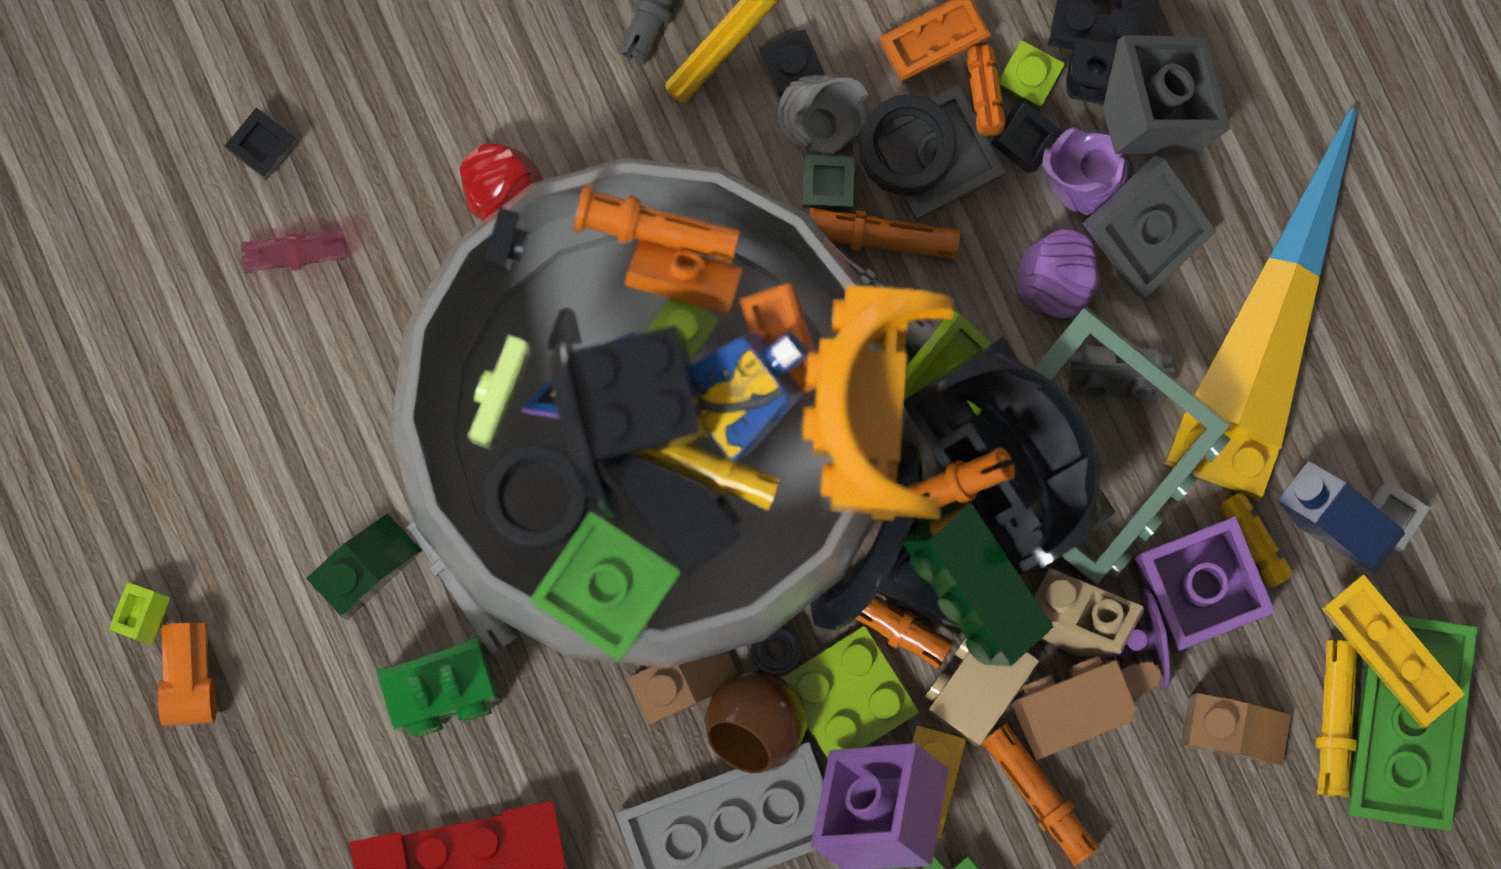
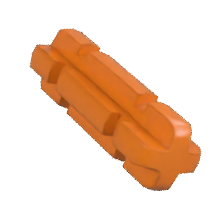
M987 44L970 47L967 56L968 72L971 74L969 79L974 111L977 113V117H975L977 131L984 137L1000 135L1003 133L1005 125L1004 109L1000 106L1002 96L998 70L994 67V64H996L995 51Z

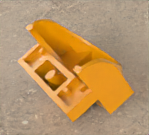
M847 285L844 300H834L832 333L839 334L835 339L821 338L819 353L808 352L806 385L817 386L815 408L804 407L802 440L813 441L812 455L832 457L833 464L823 463L821 478V496L831 497L830 511L872 514V519L892 521L896 515L940 518L941 498L923 497L906 490L896 484L897 465L900 459L906 367L905 339L908 322L917 320L952 321L954 301L952 298L938 293L919 290ZM872 342L873 344H883V351L866 349Z

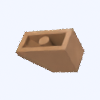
M728 651L670 668L649 667L627 679L649 726L652 727L711 699L714 691L725 681L738 674Z
M1196 693L1189 696L1180 746L1283 765L1291 715L1251 703Z

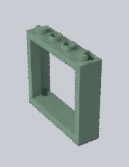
M1086 306L1033 370L1052 381L1086 338L1092 334L1206 427L1097 560L1092 558L1078 545L1062 555V557L1097 585L1105 575L1113 581L1132 559L1125 552L1137 536L1145 542L1165 519L1158 511L1166 501L1172 497L1179 502L1198 479L1191 471L1203 457L1212 462L1231 439L1224 434L1230 422Z

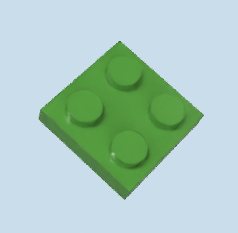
M590 511L529 602L621 663L681 575V571Z

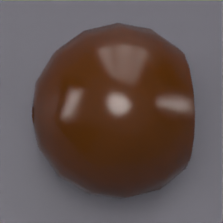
M764 671L736 674L725 681L714 691L704 717L708 742L715 754L728 765L750 774L773 771L785 765L798 753L807 729L804 704L798 692L785 680Z

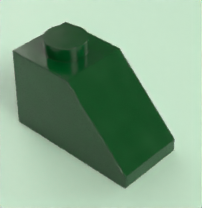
M387 513L345 542L306 579L341 617L348 620L423 551Z

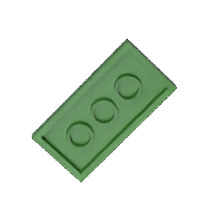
M1399 615L1465 695L1431 724L1421 728L1367 662L1365 663L1356 732L1357 751H1354L1349 788L1350 797H1348L1346 816L1452 831L1477 627Z

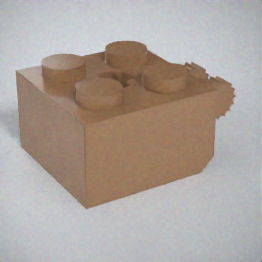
M1097 656L1067 669L1068 680L1055 684L1053 676L1050 675L1020 688L1019 692L1022 698L1011 703L1033 759L1038 760L1131 723L1137 709L1133 698L1150 692L1149 690L1153 691L1154 687L1157 688L1158 683H1161L1160 678L1163 676L1160 674L1161 670L1158 669V665H1154L1153 662L1149 663L1146 660L1145 662L1141 661L1139 664L1136 663L1120 670L1117 660L1104 665L1101 657Z

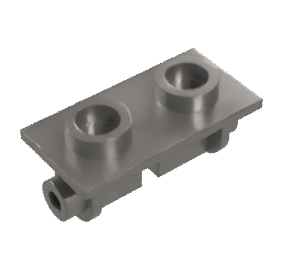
M1081 345L1079 350L1069 359L1071 375L1067 394L1083 395L1090 399H1100L1106 396L1133 397L1140 401L1169 398L1126 362L1125 364L1116 363V354L1108 347ZM1139 348L1174 377L1175 368H1172V354L1162 353V348Z

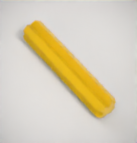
M740 0L668 79L665 85L667 92L680 103H686L778 0Z

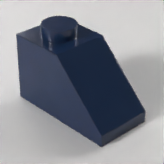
M1310 461L1304 465L1277 500L1299 529L1373 573L1377 571L1405 534L1401 527L1348 483Z

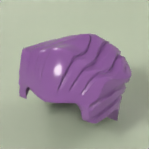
M1072 127L1057 139L1051 149L1047 148L1044 150V172L1049 186L1053 189V194L1061 199L1063 205L1076 213L1080 211L1085 215L1093 214L1132 177L1127 158L1124 154L1114 153L1111 138L1106 134L1087 133Z
M1062 229L1049 234L1029 246L1022 256L1017 273L1016 291L1021 302L1032 312L1053 318L1078 316L1082 309L1092 300L1101 284L1094 243L1090 238L1079 232Z

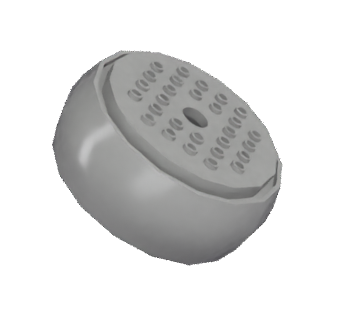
M625 157L530 184L500 207L521 213L524 222L522 229L530 231L522 261L513 260L509 274L487 267L484 258L495 225L498 209L452 245L403 332L390 434L417 530L480 609L566 657L617 662L529 602L574 534L564 543L545 550L525 549L506 540L490 521L484 504L485 482L493 465L509 450L527 444L550 445L569 455L559 418L528 414L522 410L530 399L551 380L548 340L561 309L570 308L576 314L582 343L575 344L573 342V351L609 342L631 332H634L635 335L645 333L668 300L666 297L625 286L627 271L639 239L633 238L632 242L626 241V244L618 242L615 235L587 228L582 232L573 231L584 185H593L595 192L626 199L629 195L636 196L637 200L642 201V206L654 208L655 210L740 230L731 265L741 267L743 271L729 315L704 309L719 319V324L692 364L731 342L750 334L739 299L794 282L816 353H819L821 338L835 339L839 334L832 333L834 300H844L847 285L867 287L810 215L724 168ZM697 254V255H699V256H703V257H706V258H710V259H713V260H717V259H714V258H712V257H708V256H704V255H701V254ZM510 335L527 342L531 355L494 447L487 449L472 443L468 437L481 406V403L475 401L474 398L484 372L487 370L494 373ZM872 342L866 350L883 351V344H873ZM816 389L802 393L760 444L749 455L737 460L751 468L782 478L770 510L767 511L751 502L724 493L723 496L742 520L735 526L740 533V539L690 578L683 572L597 461L607 484L616 489L623 521L616 522L610 519L589 499L585 518L590 511L594 512L681 571V575L621 663L670 668L764 641L844 577L875 519H872V514L830 511L831 497L821 496L823 463L833 464L832 457L812 455L813 441L802 440L804 407L815 408ZM709 431V439L693 443L708 451L726 456L724 450ZM531 465L520 469L510 478L505 489L504 502L508 514L518 524L527 528L542 529L553 525L563 516L568 506L569 491L565 480L557 471L547 466ZM661 468L677 477H680L698 487L707 490V492L714 499V501L720 497L719 495L712 493L713 488L701 484V482Z

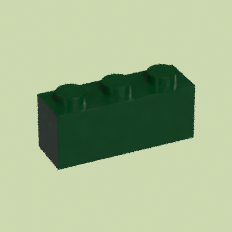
M950 503L940 507V518H927L901 541L911 555L910 563L915 572L930 583L939 597L938 605L950 620L956 622L967 639L966 647L976 660L984 665L1013 666L1054 628L972 503Z

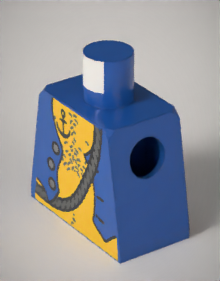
M787 331L770 346L767 345L759 334H749L692 364L707 430L731 461L749 455L802 394L800 386L789 372L808 357V352L802 342L791 332Z

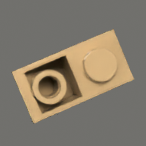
M1049 568L1034 596L1054 627L1040 641L1077 657L1121 654L1144 612L1143 606L1051 568Z

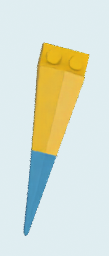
M1355 107L1346 114L1270 257L1194 393L1230 422L1224 434L1231 440L1212 462L1203 457L1191 473L1196 477L1237 493H1243L1258 501L1263 497L1279 450L1282 448L1355 122ZM1184 411L1164 462V464L1171 467L1178 463L1206 429L1204 425L1186 411Z

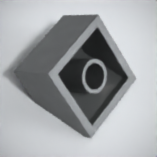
M1124 35L1118 40L1103 105L1115 154L1198 153L1231 129L1206 36Z

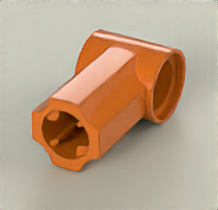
M206 623L161 625L163 680H160L158 685V711L161 725L178 726L215 723L217 700L214 679L210 677L208 625Z

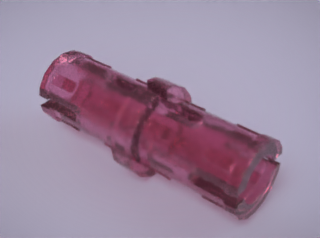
M343 228L298 235L297 230L287 231L286 237L251 242L241 241V251L245 254V256H242L246 274L283 267H290L292 271L302 270L305 264L347 260V250L344 249L346 242Z

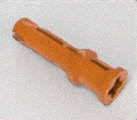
M584 185L573 231L582 232L587 228L617 236V241L626 244V241L632 242L633 238L682 251L694 252L732 264L740 233L739 229L706 223L705 221L655 210L654 208L642 206V201L637 200L636 196L629 195L626 199L595 192L593 185Z

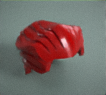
M489 143L475 148L464 159L459 169L468 210L481 221L488 218L530 184L544 180L539 169L523 152L502 144Z

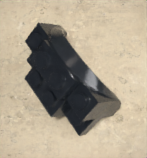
M1003 336L903 400V406L944 470L952 462L961 460L966 463L991 453L997 448H1003L1010 455V460L994 466L993 470L1013 464L1015 469L1014 478L977 492L976 498L966 503H972L1019 575L1037 564L1044 567L1075 548L1094 534L1115 513V510L1100 488L1099 463L1095 444L1080 412L1056 384L1037 371L1020 363ZM968 401L979 407L981 410L975 413L970 404L968 403ZM1038 499L1040 500L1043 518L1034 506Z

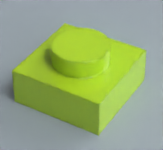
M1021 40L999 79L1000 90L1020 101H1026L1030 106L1040 111L1065 63Z
M668 298L646 332L673 325L677 326L685 333L692 363L719 324V319L701 307Z
M127 582L108 630L152 646L157 632L164 623L165 611L170 597Z

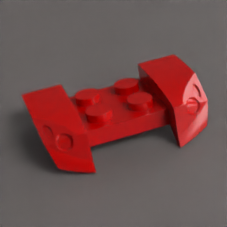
M553 800L503 810V815L405 835H402L401 832L349 842L354 869H566Z

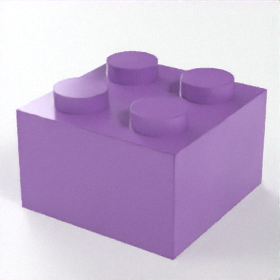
M1236 516L1139 554L1133 559L1144 588L1150 589L1154 596L1166 630L1167 643L1171 654L1275 613Z
M916 743L830 750L811 847L842 869L932 866L949 768Z

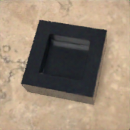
M806 29L759 47V54L778 97L783 95L791 82L799 81L801 77L810 75L825 76Z
M1026 101L1015 104L1005 120L1003 133L995 136L991 144L1025 172L1032 173L1037 171L1043 162L1044 150L1047 148L1051 149L1062 131Z
M256 107L225 144V148L266 181L298 142L295 137Z
M499 208L484 258L489 269L509 274L512 261H522L530 231L522 229L524 222L521 213Z

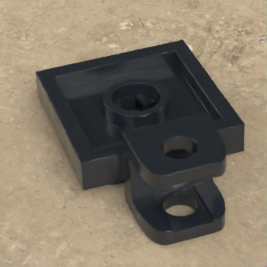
M1056 0L1048 45L1072 50L1066 76V91L1071 99L1104 105L1118 40L1124 35L1153 36L1159 0H1114V2L1119 4L1120 9H1113L1110 16L1101 14V6L1093 4V0ZM1084 85L1097 87V89L1090 90L1084 87Z

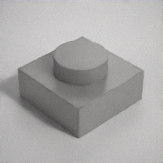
M1389 480L1383 482L1370 502L1405 532L1404 536L1394 547L1398 552L1404 550L1430 510V507Z

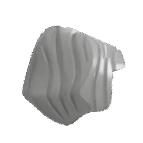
M828 75L801 77L799 81L790 83V86L786 88L780 99L778 121L781 132L787 140L797 145L821 153L832 154L840 150L855 137L860 136L867 118L864 101H866L869 94L860 81L853 78Z

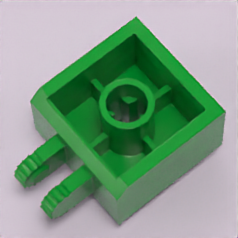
M478 638L466 640L467 643L428 654L397 666L376 669L394 730L403 733L408 732L409 737L413 736L415 739L443 730L441 721L457 715L459 721L463 720V723L493 714L490 705L501 702L484 645Z

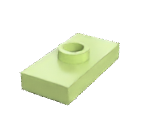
M509 335L494 373L487 370L484 372L474 398L475 401L481 403V406L468 435L472 443L487 449L494 447L531 355L527 342Z

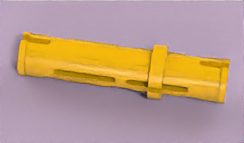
M693 443L657 452L648 448L629 453L651 464L701 482V484L713 488L712 493L721 496L726 493L751 502L767 511L770 510L782 478L761 472L737 460L731 461L727 454L723 456L698 447V445Z
M1334 640L1325 641L1326 662L1321 737H1316L1315 748L1320 749L1316 795L1350 797L1351 753L1357 751V740L1352 739L1357 651L1349 641L1337 640V643H1335L1336 641Z

